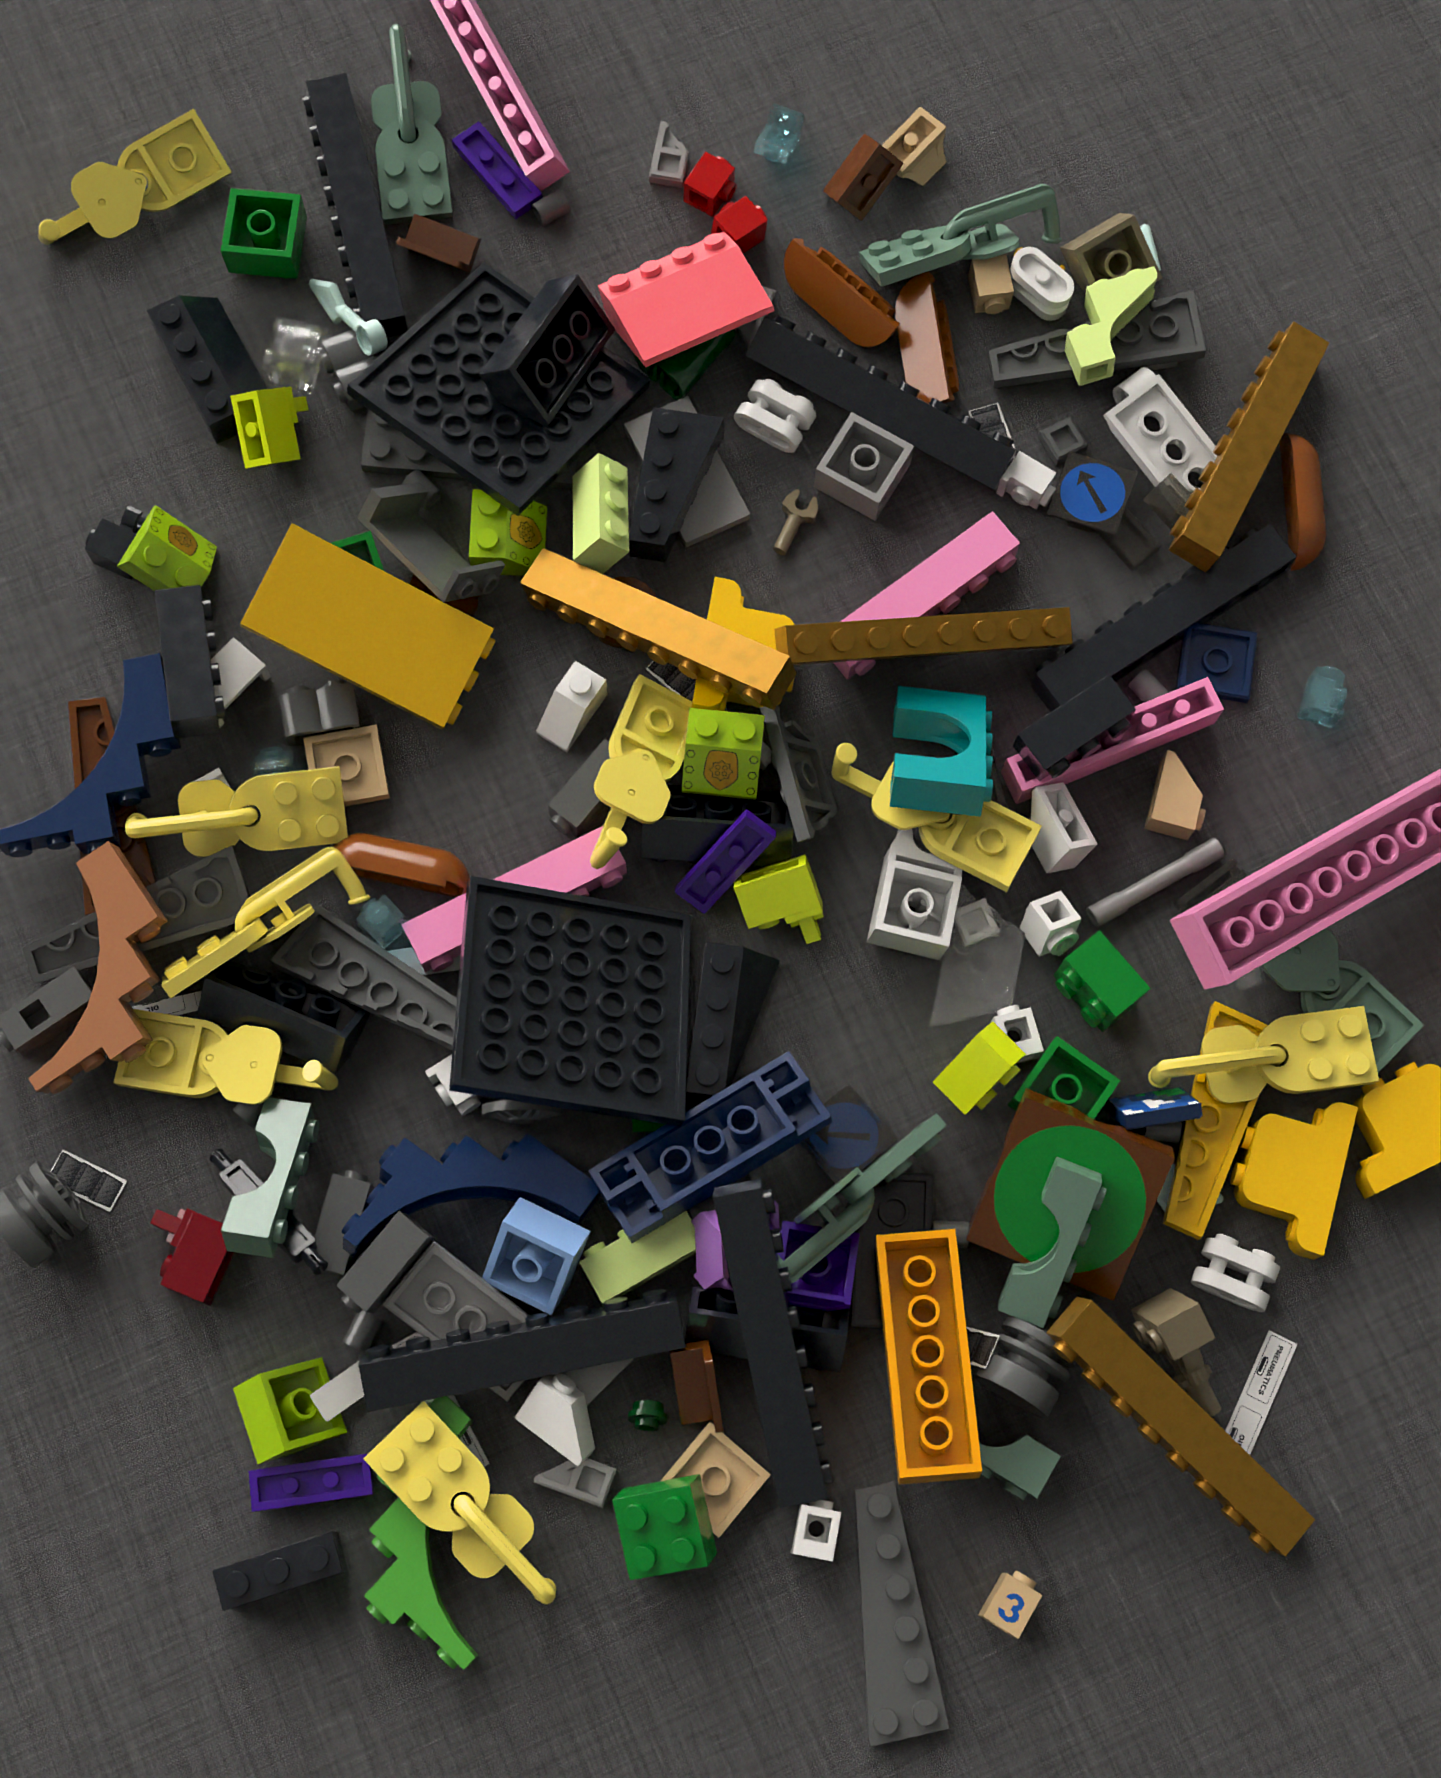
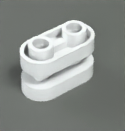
M1025 247L1017 251L1010 268L1014 289L1013 295L1044 320L1053 321L1061 318L1067 310L1074 291L1072 278L1037 248Z
M756 380L748 392V398L752 403H741L734 414L735 422L746 432L787 453L795 452L803 439L799 430H808L816 418L812 402L803 396H794L783 390L774 380Z
M1216 1234L1215 1238H1206L1201 1254L1210 1259L1211 1262L1209 1268L1200 1266L1195 1268L1191 1283L1206 1292L1244 1308L1265 1312L1270 1296L1260 1290L1262 1282H1276L1280 1266L1274 1263L1275 1256L1259 1249H1253L1252 1252L1238 1247L1239 1242L1236 1239L1224 1234ZM1228 1267L1247 1275L1246 1282H1241L1223 1274L1225 1268Z

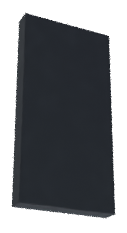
M901 1173L887 1183L882 1179L873 1187L875 1200L867 1221L855 1231V1233H860L851 1299V1328L883 1329L875 1249L876 1235L932 1231L934 1174Z

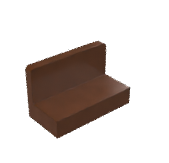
M864 134L828 182L823 192L862 221L904 163L880 143Z
M414 213L406 239L398 237L396 244L470 273L481 239Z
M709 1341L685 1343V1348L671 1350L670 1356L681 1425L713 1420L715 1433L723 1432Z

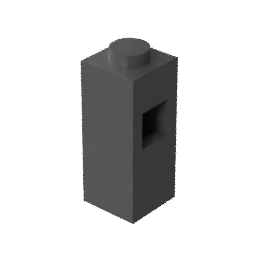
M606 739L601 742L548 804L549 815L552 817L550 819L551 824L565 835L570 831L579 838L606 806V804L598 799L594 791V782L601 765L605 760L610 759L609 741Z
M73 966L0 1015V1028L2 1029L0 1031V1041L9 1052L15 1049L24 1057L28 1056L80 1021L87 1008L92 987L83 974Z
M345 1170L344 1176L334 1173L332 1175L314 1235L317 1244L316 1251L328 1262V1267L325 1271L320 1268L321 1272L344 1277L353 1266L355 1258L343 1249L344 1234L342 1229L355 1213L361 1216L369 1206L366 1201L375 1187L367 1182L368 1176Z
M398 1211L336 1285L345 1293L341 1300L357 1313H360L362 1310L375 1313L433 1240L435 1241L436 1238L408 1214Z

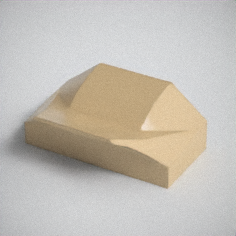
M921 106L882 146L904 163L896 175L901 178H909L924 186L947 162L943 148L946 126Z

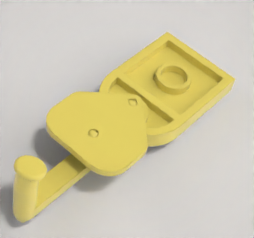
M192 109L130 144L122 152L117 166L96 162L78 172L72 179L71 192L80 208L57 221L43 220L39 225V241L49 245L87 223H90L94 231L104 238L118 237L137 225L141 210L148 212L168 210L230 175L232 172L195 109Z
M641 674L638 675L632 685L610 737L608 749L610 759L605 760L601 765L594 782V791L598 799L611 807L590 857L591 867L594 869L603 868L618 849L627 843V836L621 831L627 816L644 824H653L663 816L670 799V791L666 783L678 772L685 756L689 708L692 706V701Z
M842 743L837 747L831 771L832 777L836 781L872 798L871 808L878 819L899 830H909L918 827L923 844L933 855L1005 892L1008 891L1041 830V825L992 800L990 802H983L981 817L889 807L890 782L894 761L882 781H879L850 766L857 758V750L852 744Z
M339 766L258 775L242 783L236 791L218 779L190 782L180 790L178 795L180 815L147 819L141 813H133L127 818L125 824V832L130 838L182 833L185 848L191 854L199 857L210 856L229 846H235L239 840L257 850L275 851L335 844L348 837ZM254 806H256V807L259 809V811H260V817H259V820H258L255 824L252 825V823H254V822L258 819V811H257V809L254 807Z
M326 847L247 898L236 916L234 931L220 940L217 935L210 937L197 947L198 954L188 961L182 956L164 968L165 976L162 977V987L170 999L244 949H247L250 953L285 934L311 916L315 910L310 903L292 912L285 901L331 870H333L347 891L350 898L348 901L349 905L369 900L370 896L366 895L361 881L343 854L334 847ZM278 905L282 913L270 920L273 926L267 929L260 916Z
M1364 1006L1283 1016L1271 1022L1263 1029L1259 1036H1256L1241 1025L1214 1028L1206 1033L1202 1039V1055L1162 1060L1148 1074V1080L1152 1086L1163 1088L1169 1084L1173 1077L1206 1073L1211 1095L1219 1102L1226 1104L1254 1100L1267 1083L1279 1091L1298 1094L1369 1085L1379 1082Z
M137 1009L133 1010L153 1041L144 1046L146 1052L129 1063H126L125 1060L118 1062L113 1082L122 1087L190 1098L208 1097L220 1091L231 1102L257 1105L266 1101L272 1094L275 1082L327 1091L333 1090L338 1086L337 1077L317 1060L307 1062L304 1068L279 1064L282 1053V1041L279 1035L269 1028L243 1025L228 1034L220 1026L207 1020Z
M422 1401L363 1459L425 1525L439 1531H453L452 1552L472 1575L478 1578H489L506 1565L530 1590L536 1600L543 1604L552 1603L556 1596V1585L551 1579L544 1578L520 1552L530 1541L534 1532V1522L531 1515L513 1496L508 1494H490V1481L483 1464L425 1401ZM459 1492H467V1493H469V1494H461V1495H458V1496L454 1499V1502H453L454 1508H453V1510H452L451 1502H452L453 1497H454L457 1493H459Z

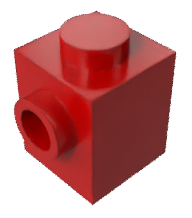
M705 151L684 181L683 201L714 217L722 203H728L736 191L737 184L734 183L735 167L725 158L715 157Z
M744 196L735 203H727L713 217L711 234L725 231L739 246L742 253H745L764 240L768 219L760 206L754 205L747 196Z

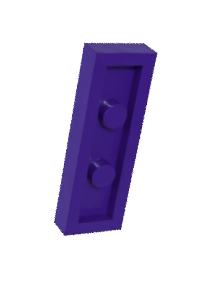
M479 121L452 139L454 150L515 220L532 209L531 205L543 198L542 192L526 177L521 168Z
M746 809L676 885L675 893L705 914L776 838V830Z
M369 1453L248 1471L252 1512L374 1495L372 1468L363 1459Z

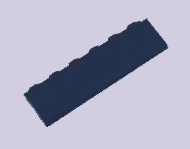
M788 1051L685 1112V1121L681 1126L665 1124L588 1171L612 1215L618 1221L632 1244L712 1196L714 1188L732 1184L833 1123L832 1117L811 1088L808 1077Z

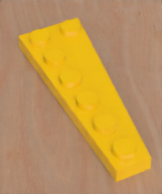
M1214 1001L1209 1009L1204 1036L1214 1028L1234 1025L1244 1026L1256 1036H1259L1268 1024ZM1206 1073L1196 1074L1194 1078L1191 1096L1201 1103L1203 1116L1199 1119L1186 1120L1184 1123L1163 1224L1197 1240L1201 1239L1258 1099L1257 1097L1252 1101L1231 1104L1219 1102L1209 1091Z

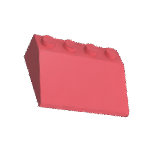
M725 231L710 234L703 241L689 247L677 248L668 256L658 260L647 261L640 268L626 274L614 275L607 282L598 285L607 318L616 329L615 331L645 367L775 311L771 300L739 246Z

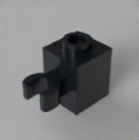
M128 506L122 516L120 525L102 518L97 528H93L89 532L85 542V550L94 564L132 580L133 577L117 567L146 520L141 517L143 512Z

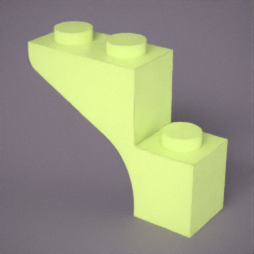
M1154 266L1143 270L1134 269L1126 275L1110 280L1101 279L1086 287L1084 307L1092 325L1082 324L1067 332L1065 353L1079 386L1113 376L1116 357L1111 346V340L1153 299L1154 285L1157 281V271Z

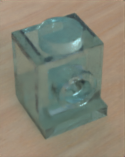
M1317 666L1307 679L1298 718L1330 728L1337 724L1343 716L1344 709L1341 708L1347 695V688L1342 687L1345 674L1340 669L1332 666Z
M385 894L378 900L373 898L364 904L359 911L360 916L356 918V925L362 932L383 949L404 932L401 924L407 922L405 915Z

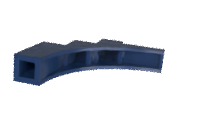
M160 653L123 660L124 696L114 735L105 753L86 779L63 800L29 820L0 829V850L5 855L25 857L31 855L33 850L46 847L50 850L64 849L71 845L70 842H75V845L83 854H90L107 841L121 847L114 805L134 806L141 803V799L151 797L144 755L162 757L169 755L174 749L181 748L180 738L174 739L170 722L164 663Z
M528 1133L519 1143L513 1140L501 1156L502 1160L466 1135L458 1145L453 1142L445 1150L440 1159L443 1164L404 1137L397 1147L393 1144L390 1145L378 1162L381 1165L379 1180L386 1185L378 1184L366 1201L369 1206L361 1216L355 1213L347 1221L342 1229L344 1234L343 1249L356 1258L381 1233L398 1211L411 1215L440 1203L462 1199L484 1198L517 1202L521 1197L579 1225L598 1201L601 1193L594 1180Z

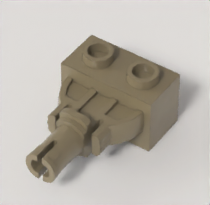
M1169 1288L1130 1309L1136 1321L1132 1324V1328L1139 1341L1143 1345L1148 1344L1157 1354L1162 1353L1167 1357L1177 1376L1173 1377V1380L1182 1389H1186L1189 1396L1210 1417L1219 1413L1221 1406L1208 1381L1212 1370L1210 1366L1204 1363L1199 1347L1214 1340L1215 1336L1200 1304Z

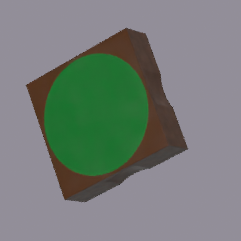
M1026 1088L1006 1134L1004 1149L994 1172L986 1182L969 1223L966 1240L1020 1263H1030L1044 1257L1055 1245L1060 1231L1055 1216L1042 1203V1191L1056 1156L1098 1172L1102 1176L1101 1187L1106 1188V1193L1098 1211L1092 1209L1086 1223L1092 1225L1084 1247L1076 1246L1072 1259L1076 1260L1077 1263L1069 1283L1114 1301L1175 1159L1173 1148L1121 1126L1108 1125L1096 1121L1077 1108Z

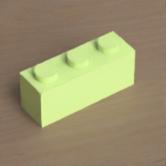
M598 453L573 475V561L603 574L629 553L627 467Z
M685 1211L632 1244L622 1229L617 1233L620 1239L608 1246L602 1241L583 1252L585 1259L579 1263L604 1307L606 1300L622 1297L696 1253L695 1226L692 1224L689 1214Z

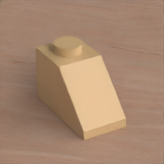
M1167 750L1160 761L1144 829L1188 840L1195 830L1200 831L1206 810L1200 808L1203 797L1202 793L1174 751Z

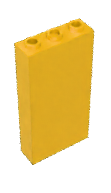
M291 523L240 623L242 628L440 729L444 728L446 722L451 725L454 724L462 708V705L457 703L462 691L470 692L479 675V672L473 670L479 657L486 660L496 641L490 637L494 628Z

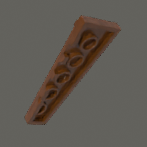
M106 697L68 701L75 789L96 767L114 735L116 728ZM115 804L121 844L119 848L144 886L147 887L157 882L146 839L145 837L130 838L125 832L126 820L131 814L138 813L137 806H120ZM80 851V860L88 854H83ZM82 876L84 910L87 916L96 911L90 890Z

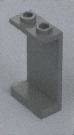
M420 482L371 489L357 519L371 530L443 603L483 594L487 595L498 586L499 576L505 567L501 560L470 566L417 515L429 492Z

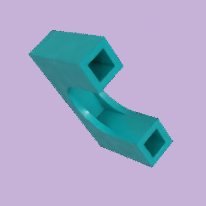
M898 686L893 714L892 737L940 743L955 750L958 755L935 758L895 753L890 782L889 807L981 817L983 802L991 801L993 779H990L993 757L990 756L992 747V733H990L992 711H986L985 695Z

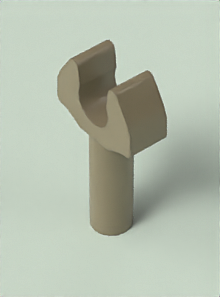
M799 489L788 494L782 503V511L787 514L788 519L773 547V550L780 555H786L800 525L803 523L813 524L817 518L818 502L816 497L811 499L807 509L800 510L796 507L800 495Z

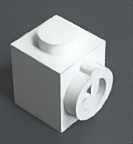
M1061 890L1029 903L1019 929L1039 957L1048 953L1060 956L1077 942L1079 935L1076 930L1081 917Z

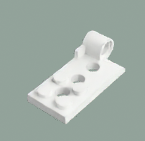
M1142 367L1113 389V397L1117 405L1105 413L1103 417L1106 419L1111 432L1179 518L1181 515L1186 517L1189 509L1184 506L1195 489L1188 481V473L1196 472L1201 475L1210 461L1214 463L1217 455L1213 453V450L1216 446L1159 374L1155 375L1148 368ZM1152 416L1156 418L1160 424V430L1158 432L1149 431L1144 425V417ZM1174 444L1178 446L1182 452V458L1180 460L1171 459L1166 453V445Z

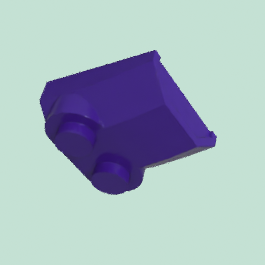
M782 1221L781 1235L784 1252L778 1253V1255L784 1261L823 1227ZM853 1232L803 1276L792 1283L793 1291L786 1292L788 1304L823 1311L850 1308L860 1233Z

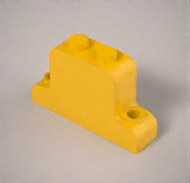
M715 577L707 620L776 650L774 629L785 625H794V622L785 615L743 607L744 596H741L739 585L733 580ZM699 676L696 679L691 708L725 711L726 702L750 705L739 694L732 691L723 693L714 688L709 681ZM794 679L786 690L787 692H792Z
M1412 1062L1394 1071L1397 1078L1386 1084L1381 1077L1379 1082L1361 1087L1364 1095L1353 1104V1106L1358 1107L1355 1121L1373 1152V1156L1359 1162L1361 1167L1355 1176L1356 1184L1364 1199L1441 1162V1068L1439 1066L1426 1064L1418 1068L1416 1063Z
M1336 1102L1325 1109L1317 1108L1311 1124L1277 1114H1267L1245 1129L1239 1147L1244 1149L1241 1163L1236 1162L1230 1184L1235 1185V1199L1244 1208L1286 1220L1288 1225L1285 1240H1287L1290 1250L1296 1255L1312 1260L1324 1256L1358 1107Z

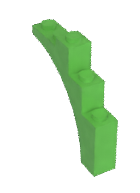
M448 1396L435 1398L429 1404V1407L459 1439L474 1421ZM378 1475L377 1478H378L391 1492H393V1490H392V1489L381 1479V1477ZM398 1497L369 1529L376 1536L371 1541L373 1545L387 1558L394 1554L398 1559L364 1595L370 1602L366 1608L382 1624H385L387 1620L393 1625L397 1624L407 1614L411 1618L407 1625L424 1641L430 1636L440 1646L436 1653L448 1666L455 1669L459 1665L465 1670L478 1654L457 1630L442 1602L432 1569L429 1542L430 1527L419 1520Z

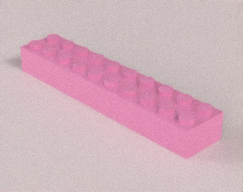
M1441 768L1170 919L1203 988L1209 989L1232 983L1441 862Z

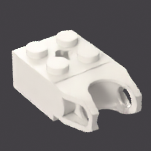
M898 829L896 838L884 856L867 943L940 960L950 944L962 881V869L936 857L932 853L920 850L913 840L912 829ZM909 906L914 907V908H915V912H913V911L909 908Z

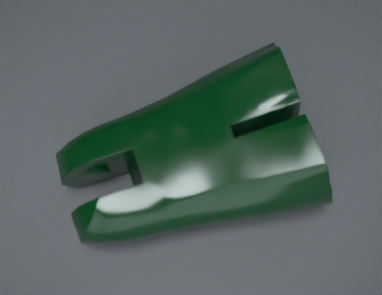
M738 327L648 367H645L634 354L635 361L639 369L652 381L657 382L660 379L662 389L677 401L683 399L712 362L732 342Z

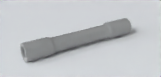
M1211 838L1142 880L1086 908L1089 919L1098 928L1125 913L1133 905L1190 873L1198 872L1225 856L1221 844L1216 838Z

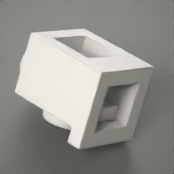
M1019 451L1001 477L996 494L1003 497L1005 492H1008L1017 503L1024 506L1029 505L1036 510L1040 504L1046 507L1056 491V488L1052 486L1056 472Z
M1012 1005L998 1010V1016H994L991 1022H994L1006 1035L1010 1030L1017 1031L1020 1035V1041L1014 1043L1026 1055L1018 1063L1039 1058L1044 1050L1031 1007L1020 1010L1019 1005Z
M452 1055L426 1070L425 1073L432 1085L440 1081L441 1084L436 1086L435 1089L445 1105L448 1107L454 1103L457 1110L463 1116L481 1105L479 1099L482 1096L449 1091Z
M819 1500L809 1502V1506L800 1504L791 1549L792 1554L833 1562L841 1512L832 1510L834 1502ZM815 1520L823 1525V1532L818 1537L812 1536L808 1530L809 1524Z

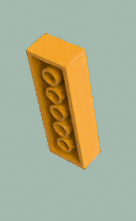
M956 1229L876 1235L875 1249L898 1485L980 1478L982 1465Z

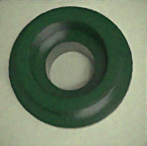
M638 1400L633 1402L632 1410L628 1412L627 1419L635 1424V1429L653 1432L657 1431L659 1426L667 1423V1414L664 1413V1404L660 1402Z

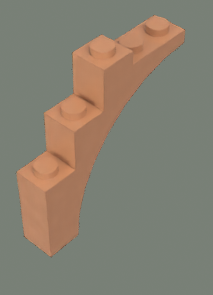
M109 841L76 862L90 890L98 918L100 950L97 975L87 1008L72 1035L50 1061L28 1078L37 1092L57 1094L73 1083L71 1078L83 1069L85 1072H89L100 1066L106 1060L104 1058L105 1054L108 1055L110 1060L118 1062L125 1060L126 1063H129L146 1052L144 1046L153 1041L129 1002L132 1000L136 1003L149 996L154 991L152 986L158 983L160 979L136 943L138 941L144 943L153 939L161 932L159 927L168 921L120 848Z

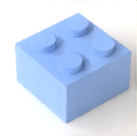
M520 1197L502 1221L482 1278L494 1288L552 1315L570 1287L591 1231Z

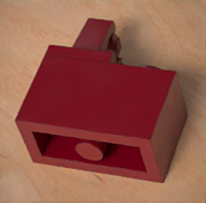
M180 1208L177 1217L156 1209L150 1224L169 1232L165 1241L176 1248L174 1255L169 1254L162 1264L159 1275L163 1278L160 1285L211 1306L235 1252H230L226 1249L221 1233L223 1223L188 1208L186 1210Z

